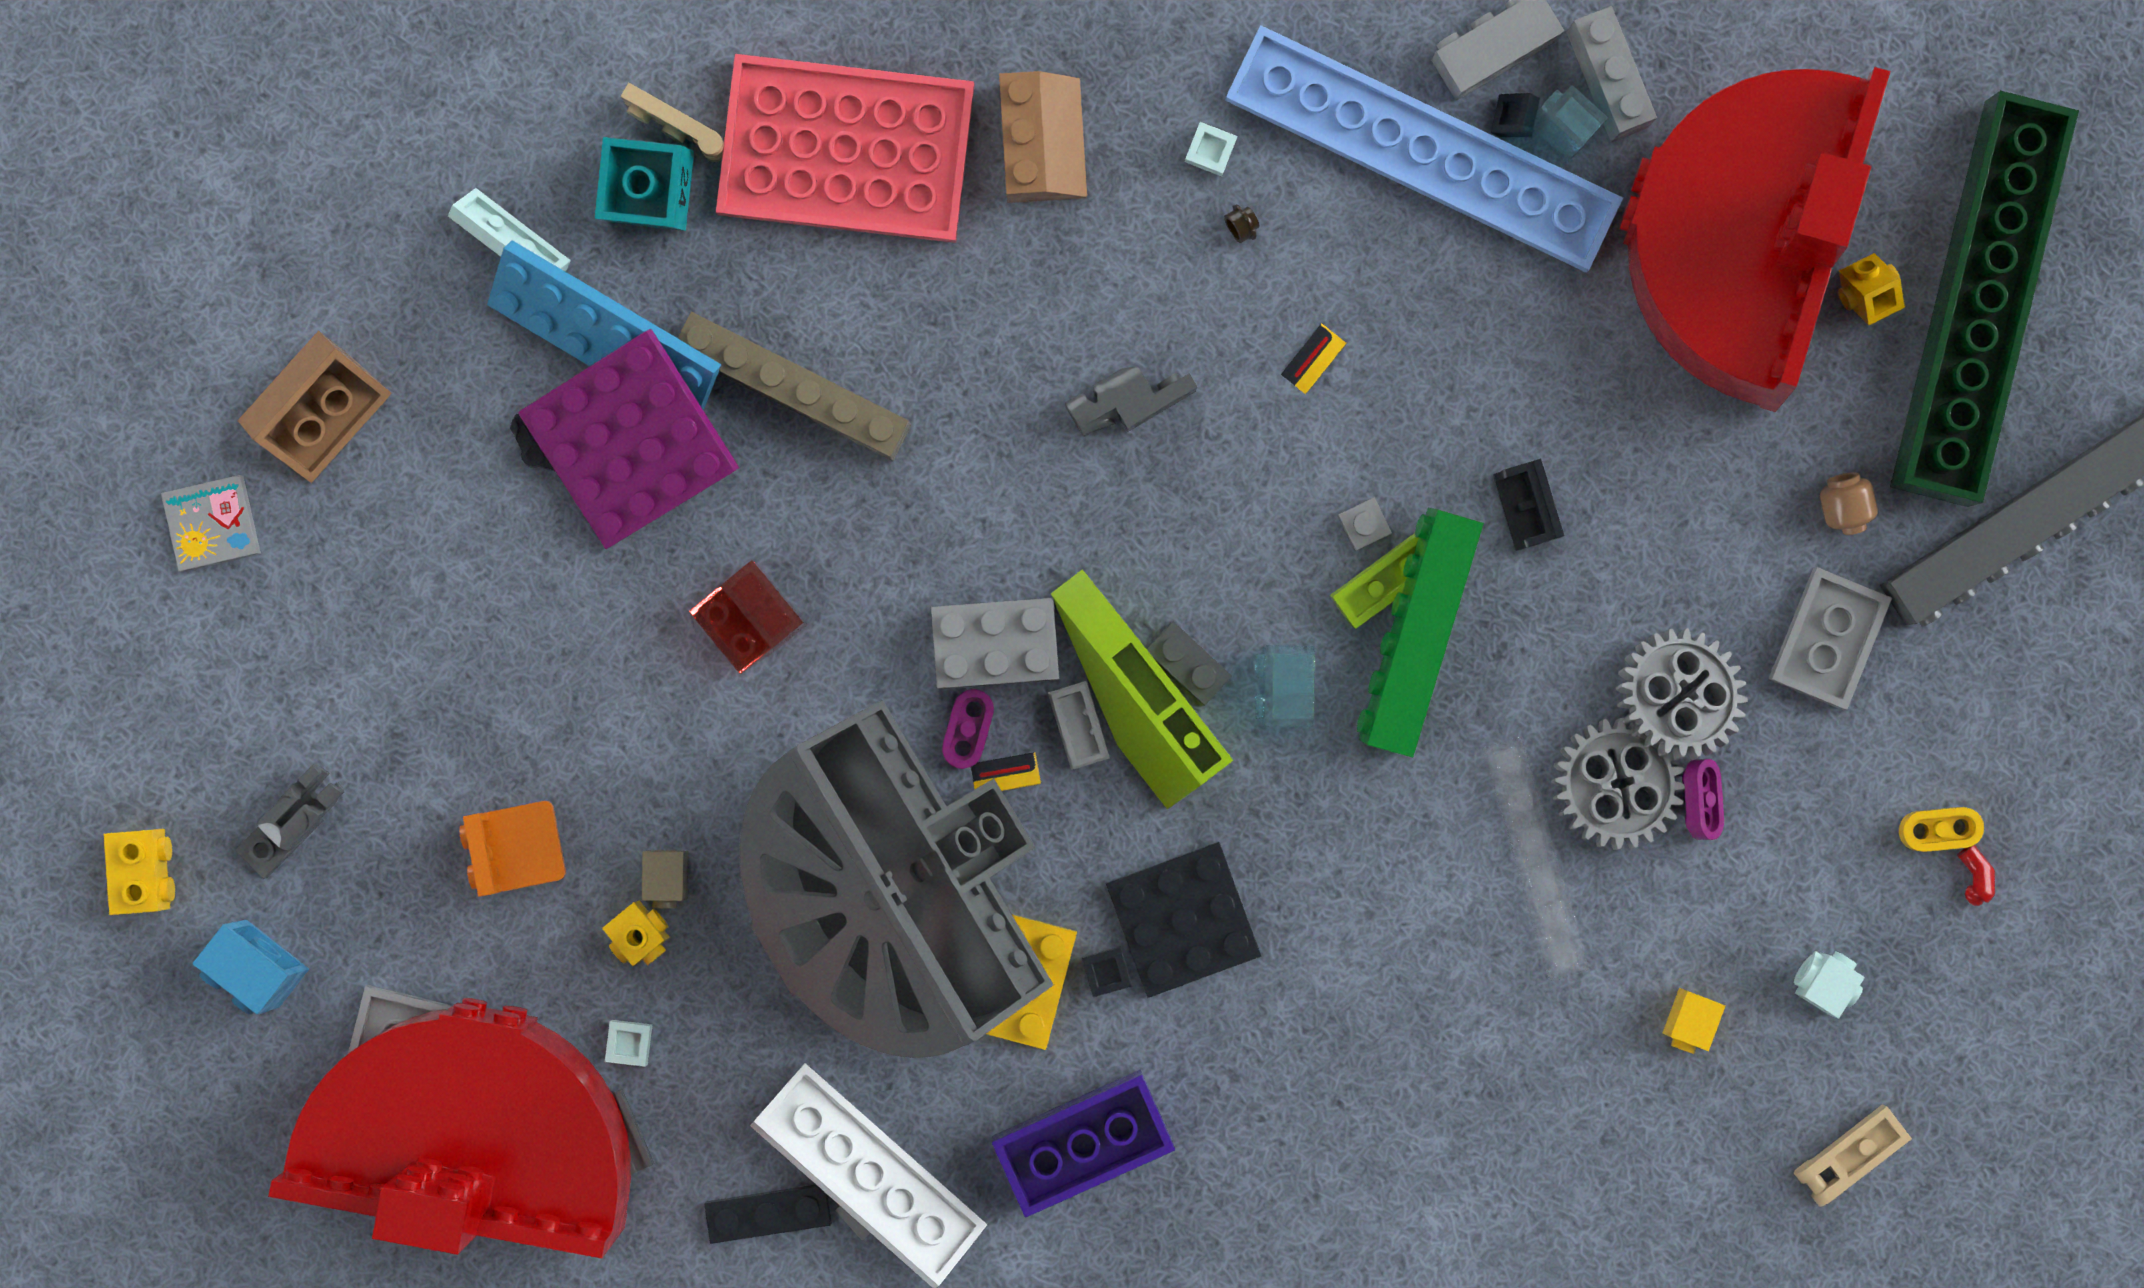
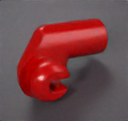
M1975 845L1964 848L1957 856L1973 874V885H1969L1966 888L1965 897L1974 906H1980L1983 902L1989 903L1995 896V870Z

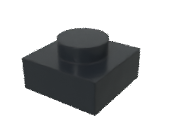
M1531 93L1499 94L1491 133L1503 138L1532 137L1540 98Z
M1121 946L1082 957L1093 997L1132 987Z

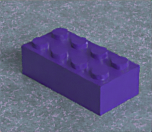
M1141 1069L997 1133L992 1137V1145L1025 1218L1175 1151L1172 1138Z

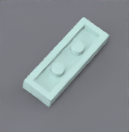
M477 188L451 207L448 217L500 257L503 248L513 240L563 271L567 270L570 259Z

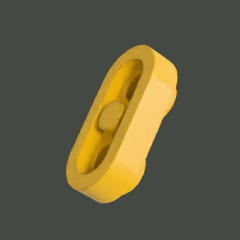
M1967 807L1914 811L1907 814L1899 825V836L1902 843L1907 848L1920 852L1968 848L1977 844L1984 833V822L1981 816L1975 810ZM1959 819L1965 824V830L1960 835L1956 834L1953 829L1954 823ZM1919 823L1925 828V834L1920 839L1916 838L1913 833L1914 827Z

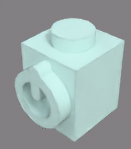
M1815 951L1803 962L1795 976L1794 984L1798 986L1795 994L1826 1014L1839 1019L1845 1008L1852 1007L1859 999L1863 990L1860 984L1865 977L1854 971L1857 964L1843 954L1835 951L1833 956Z

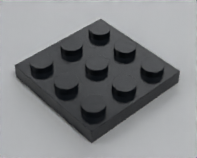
M1220 842L1106 883L1147 998L1261 957Z

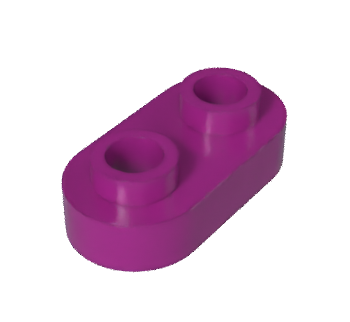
M966 690L955 700L942 745L944 758L953 767L960 769L972 767L980 760L983 754L994 715V704L991 698L981 690ZM978 702L981 705L982 712L978 717L973 718L967 714L966 707L969 703ZM965 740L970 744L971 751L967 756H960L956 753L955 746L959 741Z
M1712 759L1691 760L1682 775L1686 802L1685 824L1692 837L1696 840H1715L1720 837L1724 828L1721 772L1716 762Z

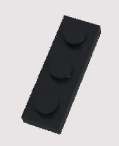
M817 1185L711 1200L704 1203L710 1244L831 1226L832 1224L828 1195Z

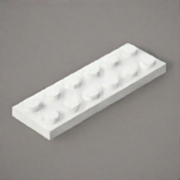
M806 1063L750 1125L932 1288H937L987 1226L981 1218Z

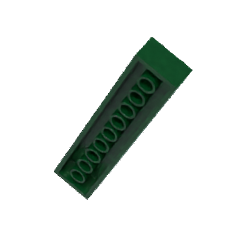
M2001 90L1984 102L1890 488L1965 507L1984 502L2079 110Z

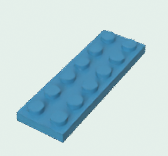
M511 240L503 248L487 303L489 307L588 366L598 362L643 332L652 329L704 411L720 370V363L515 241Z

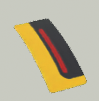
M1321 323L1281 375L1306 394L1346 345V342Z
M1035 752L977 762L971 767L974 789H977L993 778L1001 791L1041 784Z

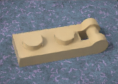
M628 82L621 95L625 104L629 106L626 111L628 114L645 124H648L650 119L663 125L664 127L661 132L678 143L683 144L685 138L699 146L705 158L711 162L722 160L724 142L716 131Z
M1882 1104L1814 1158L1807 1160L1794 1171V1175L1801 1184L1806 1183L1813 1191L1811 1197L1821 1207L1838 1197L1912 1138L1890 1109ZM1829 1167L1836 1177L1829 1182H1825L1820 1173Z

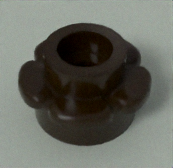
M1237 204L1233 205V211L1226 214L1224 220L1235 240L1242 243L1247 239H1256V229L1260 225L1254 212L1249 207L1242 209Z

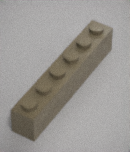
M693 312L688 316L678 336L679 340L720 363L721 367L718 374L891 461H894L911 428L909 420Z

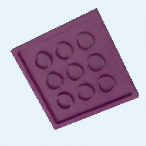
M652 329L643 332L518 412L605 549L610 548L739 469L736 461Z

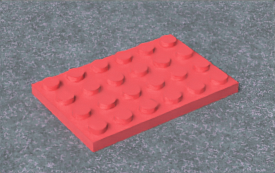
M735 54L716 214L719 216L956 243L974 96V81Z

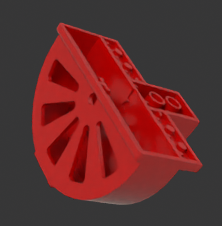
M1874 67L1868 78L1863 79L1828 70L1793 69L1764 73L1744 79L1704 100L1672 130L1661 147H1654L1650 159L1642 157L1631 192L1638 193V196H1630L1619 228L1620 230L1627 231L1623 244L1628 245V261L1632 287L1643 317L1658 342L1679 365L1704 384L1723 394L1759 405L1760 408L1776 412L1796 389L1832 268L1848 248L1872 167L1863 163L1891 71Z
M463 998L462 1003L458 1002L448 1009L417 1015L393 1025L355 1048L322 1078L299 1114L291 1135L284 1171L271 1180L268 1197L374 1216L376 1218L372 1239L458 1255L476 1236H482L602 1259L625 1228L631 1184V1154L623 1117L612 1092L592 1063L575 1046L556 1032L538 1023V1017L527 1015L528 1010L525 1008L503 1006L502 1010L487 1008L486 1001Z

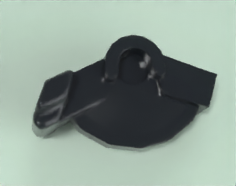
M519 414L514 415L510 429L521 449L523 462L530 468L541 467L556 472Z

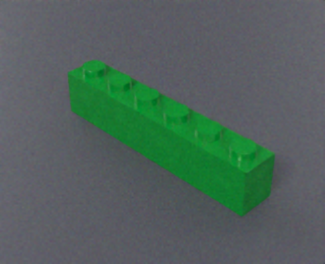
M1429 507L1426 515L1422 514L1415 529V537L1419 538L1414 554L1410 553L1404 565L1403 576L1407 577L1402 593H1397L1392 605V616H1395L1391 632L1387 631L1384 634L1381 642L1380 654L1384 655L1379 671L1375 670L1369 682L1368 692L1372 694L1367 710L1363 709L1357 722V732L1360 733L1359 740L1363 743L1401 755L1414 757L1484 523Z

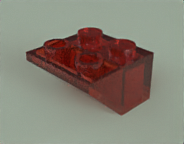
M753 560L689 611L740 675L774 653L808 625L759 564Z

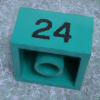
M603 137L595 219L610 223L686 231L694 150L682 145Z

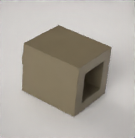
M643 851L642 901H653L652 908L671 909L677 908V901L688 899L689 851Z

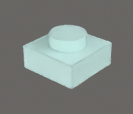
M1200 122L1185 162L1222 176L1237 136Z
M611 1020L609 1023L605 1062L647 1066L652 1024Z

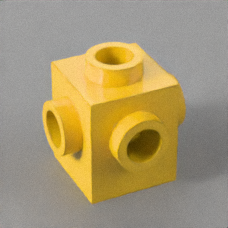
M1875 253L1839 270L1842 288L1838 289V295L1843 306L1849 311L1853 309L1868 325L1905 308L1901 278L1898 271L1892 264L1887 265Z
M640 900L633 902L602 928L612 940L609 947L613 954L623 964L629 961L632 966L640 963L642 960L647 966L666 951L662 944L670 938L665 932L669 926L664 918L654 908L648 911ZM636 930L641 932L643 936L642 942L635 938Z

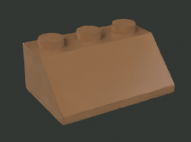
M1042 71L1000 73L1007 203L1087 198L1080 78Z
M318 330L238 419V422L255 442L312 483L392 393L343 349Z

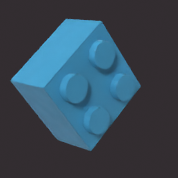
M248 920L223 924L192 963L201 970L199 976L203 981L216 989L224 988L234 996L232 1002L236 1007L247 1014L254 1012L257 1015L279 1008L309 970L308 967Z

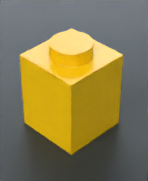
M1679 988L1662 1033L1673 1038L1671 1043L1673 1047L1691 1054L1695 1053L1697 1047L1709 1052L1726 1005Z

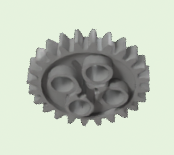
M1673 629L1664 632L1662 637L1655 633L1648 638V643L1643 641L1635 646L1637 654L1631 653L1625 658L1630 667H1625L1618 672V675L1627 680V682L1616 687V691L1626 694V699L1619 702L1617 707L1628 708L1630 712L1622 721L1623 723L1635 722L1637 727L1631 735L1636 737L1644 733L1647 736L1644 742L1646 749L1656 743L1659 744L1658 756L1662 757L1668 754L1671 749L1674 760L1685 757L1686 753L1690 760L1700 757L1701 752L1707 756L1716 751V746L1722 747L1728 744L1729 740L1726 735L1731 736L1739 731V728L1733 721L1745 718L1746 714L1736 707L1748 702V698L1737 694V690L1745 686L1746 681L1735 680L1733 676L1741 667H1729L1726 662L1730 659L1732 653L1729 651L1720 656L1717 653L1719 647L1718 640L1708 646L1704 645L1705 633L1703 632L1696 635L1692 640L1689 629L1682 630L1678 633V636H1676ZM1678 658L1683 659L1687 663L1688 675L1683 674L1677 666ZM1701 672L1707 674L1706 679L1682 697V701L1671 706L1662 717L1657 716V710L1681 692L1682 687L1692 683ZM1649 683L1658 687L1660 699H1656L1650 694ZM1704 689L1712 693L1715 701L1714 706L1706 702L1703 694ZM1676 714L1681 715L1686 721V731L1681 730L1675 722Z
M1624 718L1616 719L1613 729L1607 719L1599 721V733L1591 724L1584 727L1586 739L1578 734L1571 736L1570 739L1575 749L1566 746L1561 748L1560 752L1568 760L1567 762H1556L1553 766L1563 772V776L1551 780L1552 784L1561 786L1563 792L1555 795L1553 800L1565 801L1567 805L1559 812V815L1566 816L1572 814L1574 817L1568 828L1572 830L1580 826L1584 827L1581 837L1584 841L1590 839L1594 834L1597 835L1596 846L1599 848L1604 847L1608 840L1611 839L1613 850L1621 849L1624 839L1630 849L1637 848L1639 843L1638 836L1646 844L1653 842L1651 829L1658 834L1665 833L1667 829L1661 820L1674 821L1677 819V816L1669 808L1670 806L1683 805V801L1674 796V791L1685 788L1683 783L1675 781L1674 776L1682 773L1684 769L1671 766L1670 762L1674 760L1673 752L1662 757L1658 756L1659 744L1657 743L1646 749L1644 742L1647 736L1643 733L1632 737L1631 734L1637 725L1635 722H1632L1629 728L1626 729V725L1622 721ZM1608 749H1612L1614 752L1613 762L1608 756ZM1628 750L1636 751L1641 758V765L1636 771L1630 769L1625 762V754ZM1589 758L1596 759L1602 766V774L1599 779L1592 778L1586 771V763ZM1624 779L1626 787L1613 789L1611 781ZM1638 789L1645 790L1650 796L1651 803L1647 810L1640 809L1635 802V793ZM1600 797L1607 799L1612 806V812L1608 819L1600 817L1596 811L1595 804ZM1623 805L1629 813L1628 819L1623 817Z

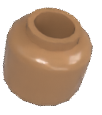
M1849 472L1833 476L1827 480V485L1819 493L1826 524L1830 528L1842 529L1844 535L1858 534L1867 530L1866 524L1874 520L1878 514L1873 486L1868 479L1860 478L1859 473Z

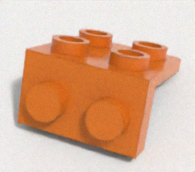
M540 801L463 816L464 825H461L459 828L460 839L463 848L469 849L472 865H468L467 875L470 887L477 889L478 897L558 881L565 877L564 857L554 806L551 802Z

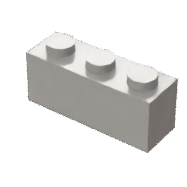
M1509 0L1505 4L1507 10L1495 17L1492 12H1489L1471 24L1473 30L1459 37L1457 32L1453 33L1436 45L1439 50L1436 51L1431 61L1456 101L1560 39L1565 30L1546 0Z
M1610 6L1574 20L1566 33L1610 142L1648 128L1657 119V116L1613 7Z

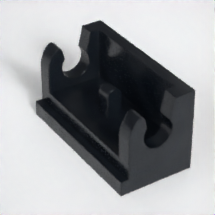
M1541 458L1493 474L1516 551L1564 536Z

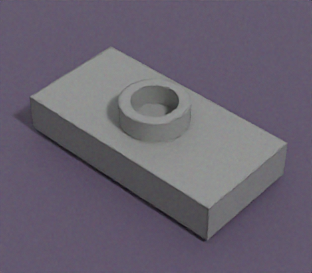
M1084 681L1048 692L1071 770L1109 759L1110 757L1087 682Z

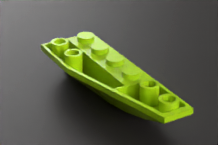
M1083 569L1051 593L1117 746L1167 810L1233 761L1185 697Z

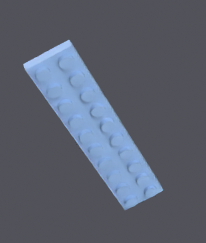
M1261 25L1225 101L1584 272L1589 271L1623 200V197Z

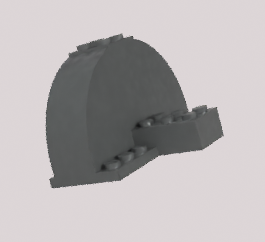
M883 700L798 744L774 762L760 778L746 806L740 836V869L746 903L753 924L750 926L792 996L796 994L812 1012L829 1026L860 1045L878 1052L909 1058L933 1057L949 1053L978 1040L1054 985L990 879L991 876L1036 848L994 778L946 806Z

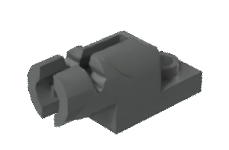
M1127 367L1120 369L1093 385V393L1097 397L1096 403L1089 401L1083 393H1080L1065 402V407L1084 437L1092 432L1116 424L1114 421L1116 418H1119L1125 430L1129 432L1195 393L1197 385L1190 373L1180 378L1178 373H1175L1157 384L1160 391L1154 394L1138 367Z
M313 764L279 798L276 804L257 822L258 827L235 849L263 879L268 878L324 821L322 817L336 804L339 797L344 793L342 785L336 782L335 784L329 783L318 795L316 794L315 790L330 774L317 764Z

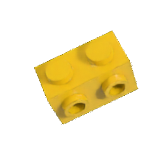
M165 829L103 834L109 915L155 912L170 909V901H173L175 898V884L173 878L168 877L167 861H170L172 858V843L168 836L165 837Z

